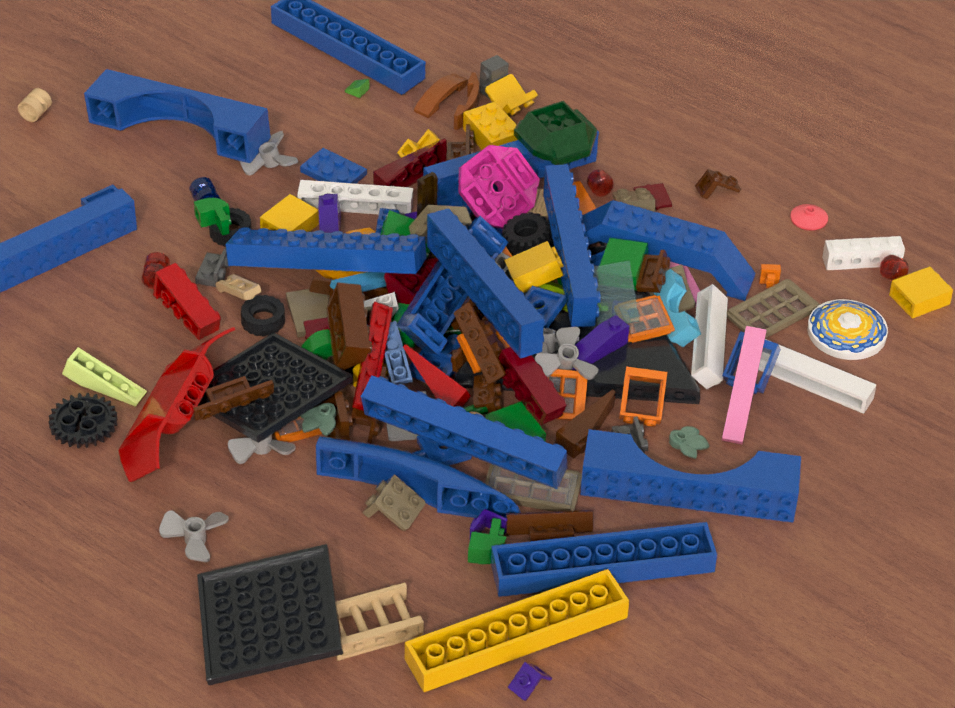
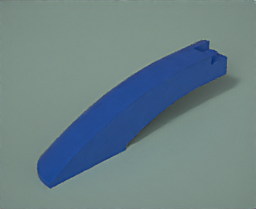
M322 436L318 438L316 443L317 475L378 485L382 480L387 481L395 474L424 499L426 504L436 508L438 513L478 518L484 509L505 518L507 513H521L518 506L509 497L464 472L432 459L390 447Z

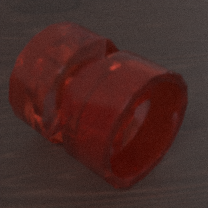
M153 252L146 256L141 277L146 287L154 289L156 272L170 265L168 256L160 252Z

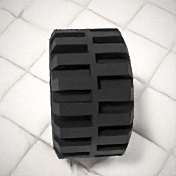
M520 213L518 216H513V219H509L507 224L503 226V238L508 241L506 247L512 256L548 241L551 248L553 246L549 221L544 216L540 217L538 213Z

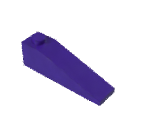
M338 193L320 195L318 201L319 230L324 231V233L341 231V210Z
M617 315L600 323L575 345L579 351L577 359L592 364L628 343L629 325Z

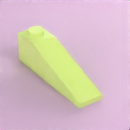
M79 347L69 357L62 372L64 376L83 387L133 406H137L147 393L145 389Z

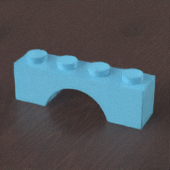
M669 269L665 273L666 281L662 285L660 293H654V295H660L675 328V331L667 334L671 342L684 347L701 335L695 318L685 311L679 313L680 301L687 290L683 278Z

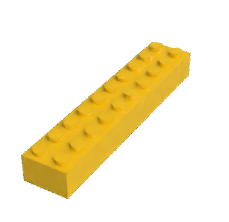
M607 569L406 641L405 661L422 691L427 692L626 619L628 617L629 599Z

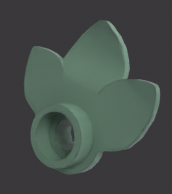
M324 403L302 414L300 417L304 419L302 423L303 432L306 433L319 428L324 436H328L336 426L335 416L337 411L335 406L331 403Z
M686 426L681 430L671 431L669 435L670 445L675 449H680L684 455L696 459L697 450L709 448L708 441L699 435V430L695 427Z

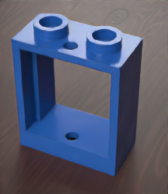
M741 331L722 375L725 381H727L726 384L732 387L735 381L733 374L739 362L745 334ZM768 340L764 341L762 352L770 354L759 384L755 383L753 394H757V392L763 394L781 351L777 343Z

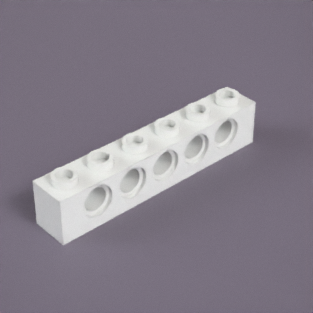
M300 180L298 198L314 206L316 209H318L320 195L338 193L341 212L379 214L380 208L396 209L401 215L412 212L413 188Z

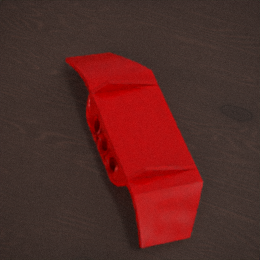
M234 327L221 332L191 350H183L174 361L166 366L118 450L129 482H134L160 468L159 442L161 433L175 434L190 421L194 413L193 408L198 406L214 376L212 365L205 356V353L213 342L236 330Z

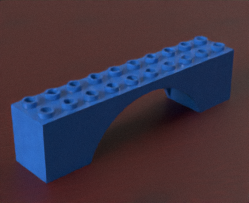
M106 69L84 93L89 123L120 131L132 125L153 120H179L192 123L205 129L214 138L217 155L246 163H251L258 155L259 147L271 138L267 108Z
M589 429L580 495L793 523L799 495L801 456L758 451L752 459L735 469L716 474H690L670 469L655 462L641 451L630 434Z

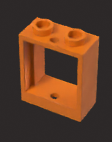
M626 367L619 419H623L624 423L632 424L633 417H638L639 422H644L645 426L655 427L656 424L660 425L667 372ZM629 380L660 384L656 416L625 412Z

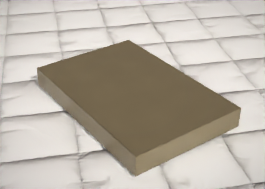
M309 289L286 292V299L297 337H305L306 332L303 321L326 318L328 296L310 292Z

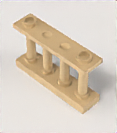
M406 583L392 585L387 588L336 601L344 654L336 656L337 661L423 636L424 622L421 615L411 618L404 603L407 600ZM395 603L402 621L390 624L382 607ZM373 609L381 627L368 630L361 613ZM352 615L360 633L347 636L340 618Z

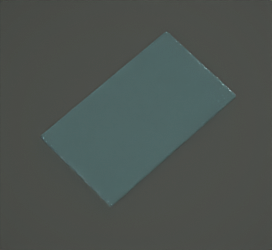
M630 261L594 267L593 277H597L598 284L596 290L600 291L601 302L597 303L599 307L598 325L615 315L627 324L640 322Z

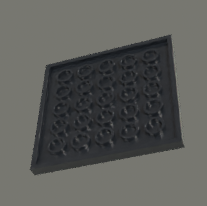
M273 332L213 369L214 376L207 389L243 376L246 377L250 387L270 380L273 381L274 393L269 397L259 398L245 406L239 405L228 412L212 415L259 443L352 383L353 377L352 374ZM206 391L198 406L210 402Z
M327 544L197 574L205 671L208 685L344 654L330 553Z

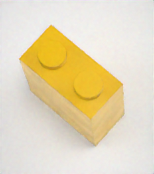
M291 194L260 216V229L267 228L272 231L286 229L287 231L305 230L310 232L319 225V210Z
M548 241L504 260L515 286L523 293L529 291L532 286L538 287L563 276L560 269L564 267L555 247L551 248Z
M929 266L892 280L889 295L913 319L949 305L953 289Z

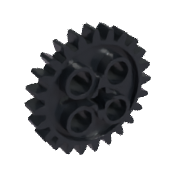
M78 393V398H74L72 395H70V400L63 398V404L56 403V409L52 408V414L49 415V428L51 429V435H55V440L61 439L62 445L68 442L69 447L77 444L78 449L81 447V444H84L86 448L89 447V443L97 446L96 441L98 440L104 443V437L110 438V432H115V426L118 425L115 406H111V401L105 402L104 396L98 399L97 394L90 397V394L87 393L85 397H82Z

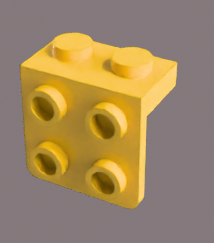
M512 74L501 78L485 88V92L491 101H495L508 116H514L524 107L525 109L529 108L534 104L533 100L538 96L535 90L526 94Z

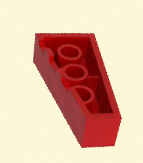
M175 262L156 272L153 296L156 299L161 298L163 300L162 304L167 309L171 307L174 316L178 320L182 318L184 326L198 340L219 330L220 314L218 311L213 310L208 299L202 296L198 291L197 285L190 281L183 268H180Z

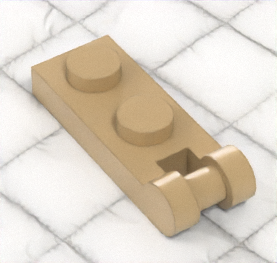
M235 274L228 276L226 280L216 282V287L220 293L225 291L244 300L253 299L256 294L261 292L259 284Z

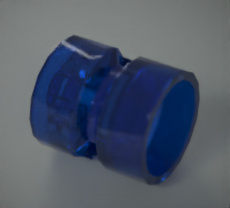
M207 177L195 179L189 187L194 201L205 198L221 199L213 182Z

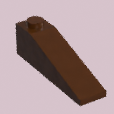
M612 389L556 431L555 444L564 447L567 450V454L573 459L580 453L583 454L586 450L589 429L599 430L614 407L615 391Z

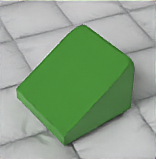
M369 79L354 81L345 89V92L361 98L369 90Z

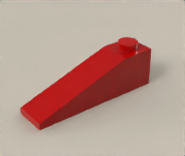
M406 344L403 346L436 399H441L453 407H463L471 395L464 387Z

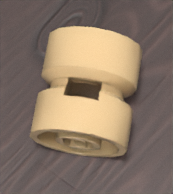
M35 88L18 105V111L25 120L35 122L51 106V97L46 91Z

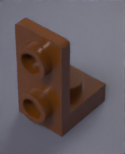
M708 169L695 185L700 196L705 199L709 198L717 186L736 192L741 190L735 177L731 175L726 176L719 171L714 172Z

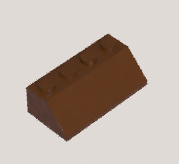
M337 282L326 310L334 365L345 370L365 361L368 353H371L372 342L369 341L370 328L366 323L367 310L364 309L365 295L362 293L361 285Z

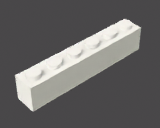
M713 284L697 293L695 319L697 320L701 335L694 339L691 376L706 389L723 381L728 298Z
M779 345L781 351L771 373L772 376L863 414L874 399L876 384ZM762 352L759 371L764 372L770 354Z

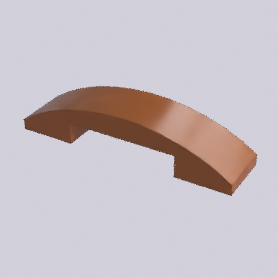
M474 72L471 73L467 83V97L469 98L466 106L458 104L454 114V130L463 127V113L465 111L478 107L479 80Z
M454 73L442 77L424 93L416 104L414 112L430 118L439 110V103L455 90L460 92L464 89L469 79Z

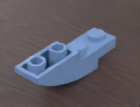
M393 321L390 322L384 354L391 383L396 385L413 382L398 326H396L397 322Z

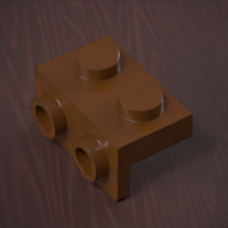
M660 250L659 255L644 256L636 284L638 292L660 293L662 285L666 281V270L670 267V258L665 250Z
M484 375L474 376V407L486 406L489 413L502 409L500 396L503 395L501 383L495 381L492 384H488Z

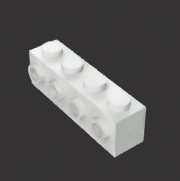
M901 236L825 240L822 258L826 270L902 266L905 247Z

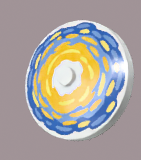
M838 299L822 303L812 311L809 316L807 331L813 344L824 353L840 359L859 360L877 354L884 347L888 327L882 315L871 306L854 300Z

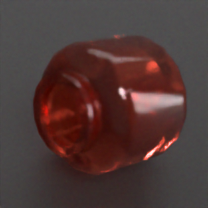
M602 169L594 170L587 178V186L596 196L604 197L613 189V179Z
M896 255L886 256L880 264V273L888 280L892 281L908 274L909 266L907 261Z

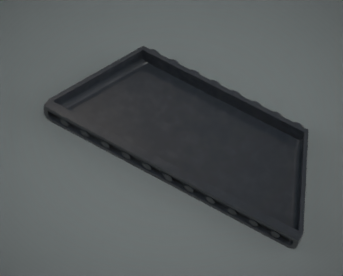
M559 312L549 328L557 332L561 328L571 327L568 313ZM599 315V318H596L595 326L578 327L580 329L579 341L600 323L613 316ZM656 319L647 321L651 329L661 327L660 322ZM644 322L633 324L636 333L647 330ZM668 335L627 343L592 363V365L598 368V373L593 379L587 380V397L602 398L613 389L615 391V399H622L626 367L667 372L664 402L699 404L700 388L691 376ZM555 343V352L550 354H557L560 347L558 343ZM466 361L458 372L455 373V381L464 388H474V376L483 375L481 371L474 374L469 362ZM550 376L549 380L553 382L554 388L559 392L561 377ZM503 378L497 380V383H501L503 391H514L511 387L507 389L503 385ZM565 378L563 393L575 394L576 379ZM629 380L627 399L658 402L660 384Z

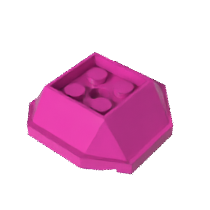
M488 145L459 167V194L477 218L481 216L492 227L503 229L504 224H507L509 219H513V216H518L520 213L526 214L535 206L540 178L518 148ZM493 184L498 187V192L493 189Z

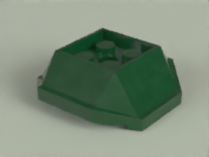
M564 101L528 111L524 119L520 120L514 129V136L533 156L551 161L554 165H564L589 157L597 135V128L578 109H572Z

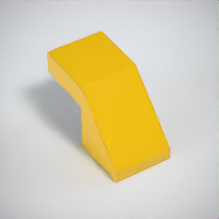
M428 129L417 143L407 139L397 153L402 158L440 139L433 131Z

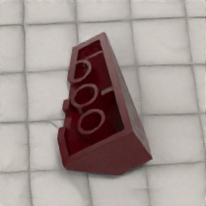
M438 259L425 260L416 274L385 273L384 279L388 294L395 292L397 303L410 304Z

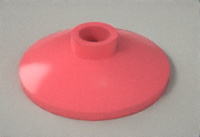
M812 204L796 206L790 214L792 223L804 230H819L825 227L828 222V215L825 210Z

